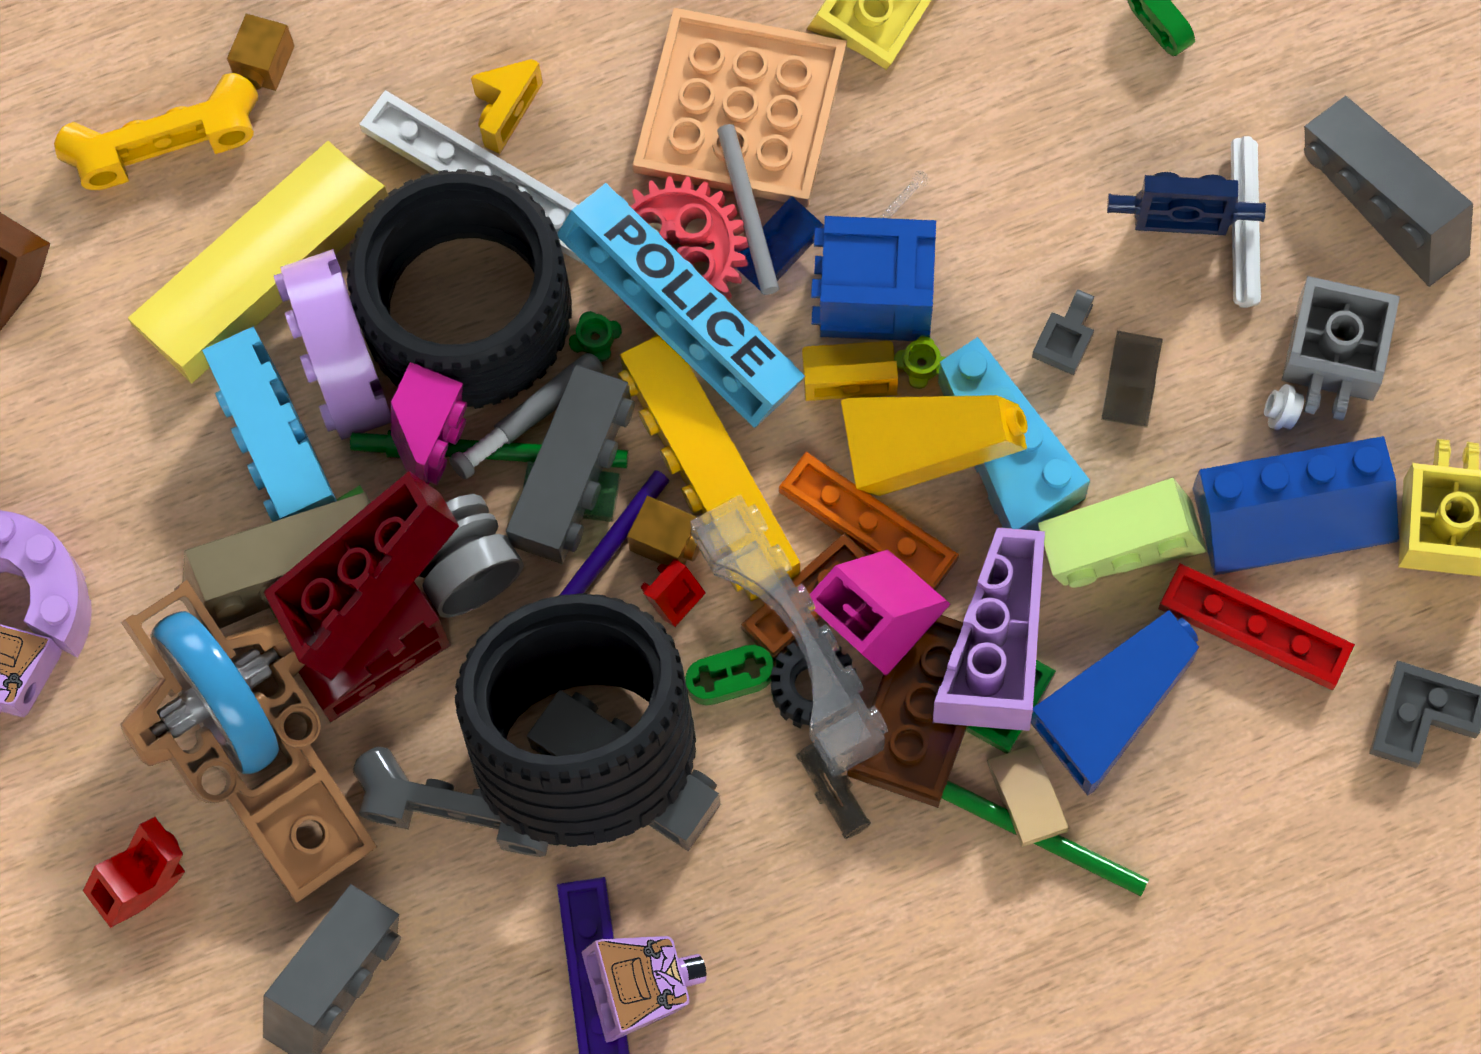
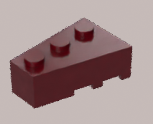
M413 582L333 681L306 665L299 671V675L331 723L451 645L440 619L416 583Z

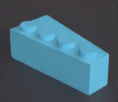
M254 326L203 349L202 351L220 388V391L215 393L225 416L227 418L233 416L237 426L231 428L232 434L241 452L244 454L249 451L254 461L247 465L258 490L266 487L270 499L263 503L271 521L274 522L336 502L334 493L282 379Z
M978 337L940 361L938 384L944 396L998 395L1019 404V407L1025 414L1028 425L1027 432L1024 434L1027 449L974 466L976 472L980 474L988 493L989 502L1003 528L1039 531V522L1064 514L1086 498L1090 479Z

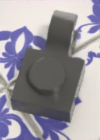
M1077 290L1065 317L1051 312L1033 350L1032 358L1075 375L1093 337L1094 330L1084 326L1093 307L1092 302L1095 296Z

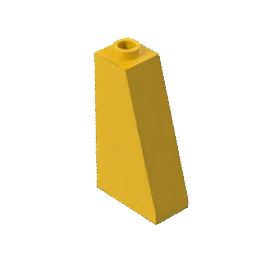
M998 395L861 397L841 400L856 489L876 496H882L1027 449L1024 434L1027 432L1028 425L1023 410L1019 407V404Z

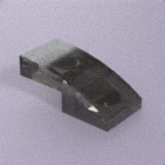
M1117 331L1101 420L1148 427L1162 338Z

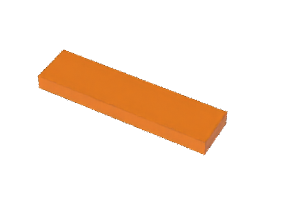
M808 452L804 453L779 486V493L841 535L846 533L860 548L869 554L888 549L934 590L938 588L959 558L958 553L869 493L856 489L854 483Z

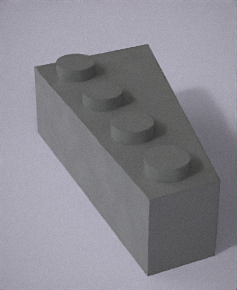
M1344 96L1304 126V153L1308 161L1329 178L1428 287L1470 256L1473 202L1351 99Z

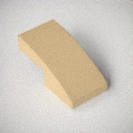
M1033 745L987 760L1003 807H1007L1021 847L1068 831L1069 826L1060 803Z

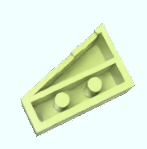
M1174 478L1038 523L1040 531H1045L1044 547L1052 575L1062 585H1069L1073 588L1089 585L1099 577L1128 572L1137 568L1207 552L1192 500Z

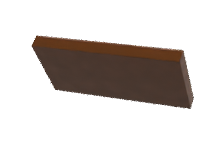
M941 615L887 676L883 674L849 764L847 777L936 808L939 807L967 726L933 723L934 701L939 687L942 685L953 648L956 646L963 622Z

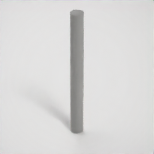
M723 125L717 129L741 220L744 223L743 227L760 290L763 295H770L777 292L779 286L734 125Z

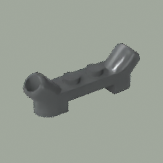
M385 747L372 748L357 758L353 773L365 791L359 811L361 817L376 823L409 830L414 811L498 829L496 840L501 850L536 857L546 856L548 842L532 840L528 835H521L515 832L512 826H506L500 820L499 815H494L490 810L488 803L484 801L480 789H473L471 795L454 791V785L437 779H427L425 785L410 782L391 750Z

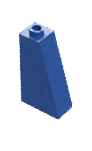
M1170 610L1033 707L1032 726L1087 796L1098 788L1193 662L1199 649L1196 643L1198 637L1194 629L1185 619L1180 618L1177 620Z

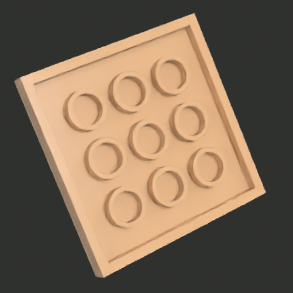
M674 8L634 157L633 172L663 179L671 176L673 181L683 182L686 177H690L693 185L700 186L705 181L710 188L734 192L717 132L719 127L732 124L735 126L754 197L809 207L845 59L847 41Z

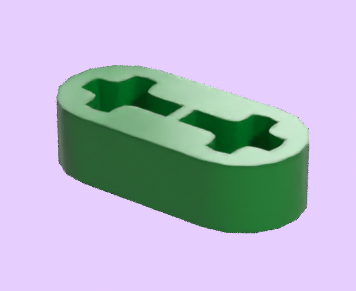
M1127 0L1135 16L1171 56H1177L1195 43V35L1189 22L1171 0Z
M746 645L699 659L692 663L685 676L688 694L696 703L707 706L758 692L766 688L771 682L772 667H774L773 659L766 649L758 645ZM749 658H754L756 664H765V666L760 668V677L751 679V675L748 672L737 675L732 674L745 668V660ZM702 672H708L711 678L727 675V678L714 682V690L711 692H705L703 686H694V684L700 682V674Z

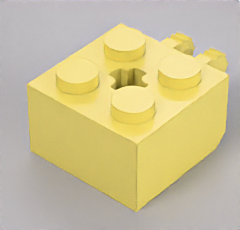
M1437 439L1433 465L1412 463L1403 480L1398 567L1481 576V470H1479V443L1467 442L1462 455L1463 468L1449 467L1451 455L1450 440ZM1447 515L1455 516V522L1450 520Z

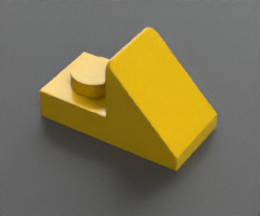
M533 59L477 73L471 77L476 97L489 103L482 111L478 122L484 147L498 154L503 150L543 84L540 64Z

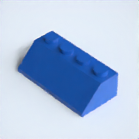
M1384 436L1200 469L1192 488L1213 575L1395 543L1399 540L1396 478Z

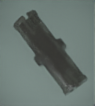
M817 741L802 749L796 757L802 763L817 789L815 793L816 799L819 804H826L841 829L844 839L851 838L868 828L871 822L865 816L850 790L852 782L847 775H841L827 752L823 741ZM824 773L826 774L828 780L830 781V784L828 783L827 779L825 778ZM837 795L839 796L841 802L843 803V806L841 805L840 801L838 800Z

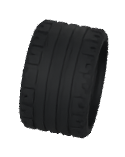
M457 169V171L448 172V170L438 171L437 174L430 175L428 173L421 175L419 179L414 181L411 179L403 183L404 186L390 191L384 200L380 199L374 205L375 209L371 213H367L363 219V226L358 228L354 235L355 240L349 250L351 260L347 261V287L350 292V300L375 362H378L381 371L397 387L410 362L463 383L462 401L467 402V407L474 406V409L484 408V405L491 403L492 405L500 404L501 400L508 397L512 399L518 396V392L524 389L528 390L533 386V382L537 378L541 379L547 373L546 370L553 366L557 360L556 354L558 351H562L570 330L568 319L572 318L571 292L560 240L550 217H546L543 207L535 202L526 191L521 192L518 185L511 181H503L502 177L494 174L492 176L485 175V172L482 171L467 172L466 169ZM468 238H479L497 242L515 251L529 264L534 272V282L529 298L519 314L503 329L485 339L466 344H439L426 341L404 330L390 316V302L395 285L406 267L421 253L440 243Z
M587 593L558 595L529 603L505 615L504 618L490 626L489 630L477 639L475 646L470 648L466 655V661L460 667V677L456 680V713L484 801L488 803L494 815H499L500 820L506 826H512L515 832L521 835H528L532 840L548 842L550 845H567V847H577L578 845L592 846L597 845V843L615 841L617 838L635 833L641 827H646L656 817H660L666 811V808L678 798L679 791L683 790L688 782L687 776L691 774L693 769V760L696 757V734L678 649L675 648L674 640L671 635L666 633L664 626L659 622H655L654 617L648 612H642L634 604H627L621 599L609 598L605 595H591ZM587 685L615 686L632 691L649 702L648 708L639 722L626 734L603 747L581 754L562 756L533 754L517 748L506 740L509 730L521 714L531 705L558 692L559 689L566 690L572 687Z

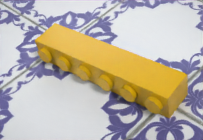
M659 335L621 353L620 358L623 371L617 373L618 378L628 382L630 396L636 395L644 408L638 411L648 434L652 436L657 433L665 446L660 449V454L669 472L672 475L679 472L686 486L681 488V491L692 513L701 511L708 525L703 527V531L711 548L715 553L722 550L729 565L724 568L736 592L744 589L749 600L752 602L787 584L800 573V561L689 364Z

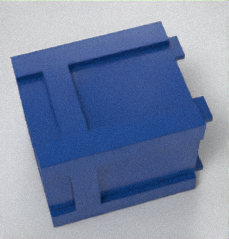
M825 216L824 228H815L814 247H823V256H815L814 274L822 275V278L812 279L811 298H820V307L812 306V325H820V337L915 341L922 336L930 337L934 293L936 220Z

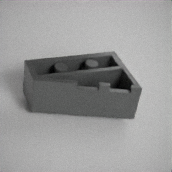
M350 884L263 995V1038L288 1054H321L355 1000L368 987L373 973L381 960L387 961L396 950L401 940V936L398 935L399 914Z

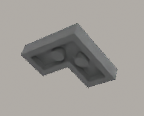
M1397 660L1393 667L1369 754L1417 768L1422 758L1430 725L1474 739L1477 738L1481 730V686Z

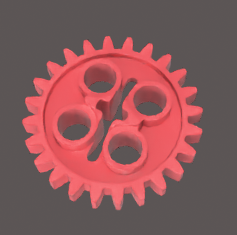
M668 176L665 182V189L661 190L651 180L649 181L650 194L646 196L637 189H633L632 193L636 202L629 206L648 224H661L660 235L672 247L674 244L679 243L681 247L677 248V252L692 265L697 262H707L709 269L702 276L718 292L730 299L732 295L726 284L728 282L741 284L742 278L734 268L748 266L746 256L738 252L749 248L747 238L738 236L744 232L743 220H733L738 214L735 205L730 204L723 207L726 198L722 191L710 197L711 189L705 181L695 191L690 177L684 179L681 188H676L672 177ZM699 218L707 221L704 229L698 233H688L685 231L688 223L694 219ZM710 243L715 244L713 249L706 250L703 248Z

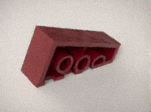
M408 471L263 592L299 662L333 681L459 527L440 492Z

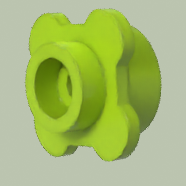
M922 336L911 342L905 350H899L895 354L894 361H897V368L903 369L909 376V384L913 388L922 389L927 386L928 380L939 375L940 361L946 357L941 356L933 339ZM920 359H924L926 361V364L924 366L918 365L917 361Z

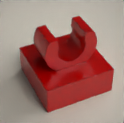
M674 559L669 565L660 564L657 567L660 575L651 585L644 582L641 585V589L661 618L676 627L706 592L687 566Z

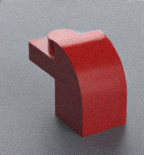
M153 817L139 824L127 850L94 866L83 892L110 928L145 910L180 880L185 870L179 864L183 852L179 848L177 839L171 832L164 829L156 817Z

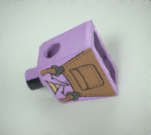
M0 624V713L4 712L19 717H25L29 713L62 653V650L51 638Z
M668 936L601 939L594 941L582 951L606 1043L678 1012L689 1004V995L686 987L705 983L707 977L703 958L699 954L678 958L674 942Z

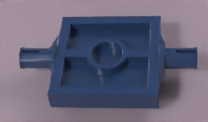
M1160 172L1154 175H1145L1142 190L1136 193V196L1108 193L1107 213L1134 214L1136 218L1135 230L1226 235L1229 226L1237 220L1264 222L1266 203L1239 202L1238 180H1226L1223 176L1213 174L1200 178L1180 177L1172 172Z

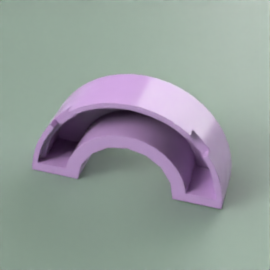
M334 249L281 266L282 273L274 275V279L282 301L290 300L293 308L284 312L294 339L302 336L308 354L300 356L308 382L311 383L318 380L326 404L320 405L319 409L327 431L330 432L337 429L341 440L349 438L352 432L364 433L390 424L391 412L354 312Z
M0 510V573L8 572L22 576L30 586V606L24 622L35 634L51 638L60 649L78 658L88 636L92 614L91 600L89 599L85 582L86 578L81 568L60 540L45 526L24 515Z

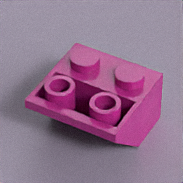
M410 362L391 401V436L406 473L410 471L428 485L430 483L437 485L447 465V459L444 457L448 443L457 444L466 423V419L463 418L467 407V402L462 401L463 383Z
M888 549L835 565L804 600L807 605L886 676L951 605Z

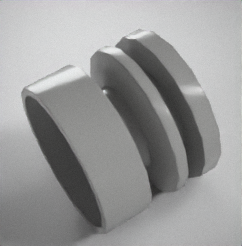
M476 494L463 495L446 501L459 527L418 576L425 578L422 584L423 590L440 617L450 618L462 615L482 606L508 588L520 575L524 567L520 556L508 537L495 534L499 527L494 515L488 514L489 509L482 496Z

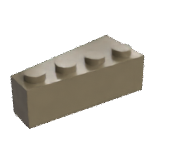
M366 492L187 549L184 551L182 582L186 580L189 582L219 629L266 610L271 606L263 592L370 504Z

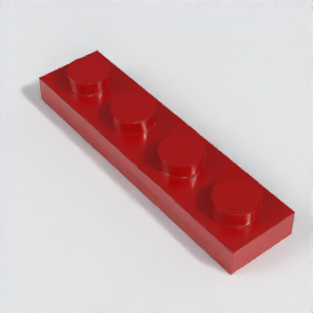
M1179 563L1158 607L1163 612L1170 610L1176 618H1183L1197 628L1332 691L1336 687L1355 644L1181 563Z

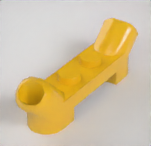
M236 73L224 74L206 102L190 107H174L164 115L148 120H133L123 125L122 128L103 134L76 122L68 123L60 129L55 138V152L60 161L77 168L81 186L85 189L102 190L129 182L125 166L207 140H209L215 154L246 144L254 136L248 116L258 101V93L256 87L247 78Z

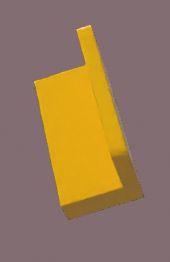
M891 341L805 346L802 349L805 401L897 395L898 370L897 361H894V345Z

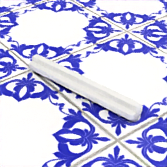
M1249 136L1236 138L1231 142V180H1238V201L1259 203L1258 143ZM1237 220L1232 224L1233 301L1239 307L1248 308L1259 305L1261 301L1259 221Z

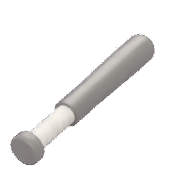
M591 353L582 355L514 411L495 424V429L490 434H487L485 438L479 440L478 443H475L473 447H470L464 453L459 451L454 453L449 458V461L455 472L463 479L471 477L475 473L474 467L479 462L485 460L491 453L502 447L503 444L512 443L558 408L575 365L603 373V366L600 360Z

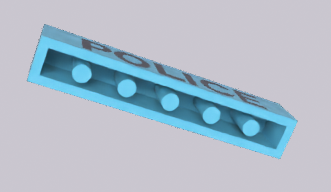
M607 183L571 210L557 233L559 239L754 428L780 406L805 377L789 358L784 356L763 336L756 326L751 324L731 305L723 294L718 292L700 275L690 262L685 260L668 244L660 233L637 214L627 201L619 196Z

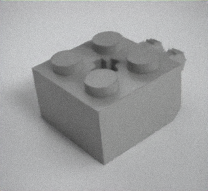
M1307 276L1298 300L1282 381L1308 386L1304 412L1315 414L1320 405L1321 390L1337 393L1332 407L1333 419L1344 421L1350 396L1370 401L1374 400L1384 377L1400 296ZM1336 337L1343 338L1344 341L1339 340V339H1337Z

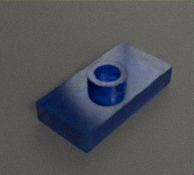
M793 196L762 227L777 281L814 243L815 228H824V224ZM748 247L738 252L746 256L748 266L735 268L761 292Z

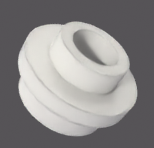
M1285 384L1279 391L1273 390L1270 393L1264 408V415L1269 417L1268 424L1270 428L1280 430L1283 427L1290 430L1297 423L1303 409L1304 396L1296 393L1294 386Z

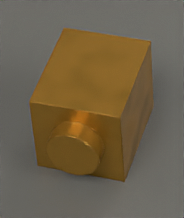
M246 13L227 57L232 73L247 78L256 87V90L264 87L276 91L295 47L288 25Z
M647 495L627 535L631 552L659 564L669 565L676 559L685 565L687 560L693 562L702 547L704 536L700 535L698 517Z

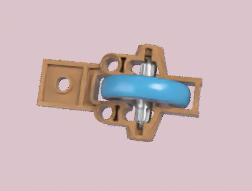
M186 580L164 598L137 615L132 614L121 622L159 679L121 722V729L127 742L138 758L147 766H153L170 760L198 800L205 803H219L226 800L293 902H299L377 848V845L310 746L319 735L320 719L294 679L305 665L298 661L278 621L224 637ZM182 601L189 612L179 611L164 617L152 629L150 640L142 628V623L174 602ZM253 647L237 659L231 661V658L236 656L234 650ZM271 675L278 684L279 689L272 696H265L258 691L253 694L251 691L253 687ZM177 693L179 694L177 698L167 703L166 705L158 709L156 712V709L164 700L167 694H169L170 697L176 695ZM291 713L301 715L306 721L307 731L301 740H293L285 733L284 722ZM199 724L201 728L196 731V745L190 750H182L174 738L179 737ZM280 748L287 759L286 766L255 788L248 789L237 771L242 774H253L264 769L277 757ZM210 767L220 769L226 777L225 788L218 795L207 793L202 786L203 773ZM306 820L316 822L322 830L320 843L311 849L302 847L296 838L298 826Z

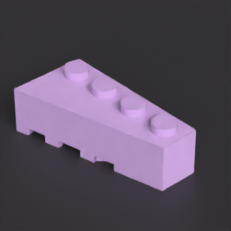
M997 527L971 604L968 606L956 646L953 648L942 685L939 687L934 701L933 723L1023 731L1030 730L1034 699L1045 531Z

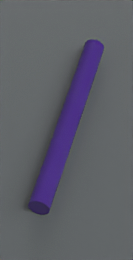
M658 470L652 473L560 595L586 592L627 538L647 495L657 499L670 482L663 473Z

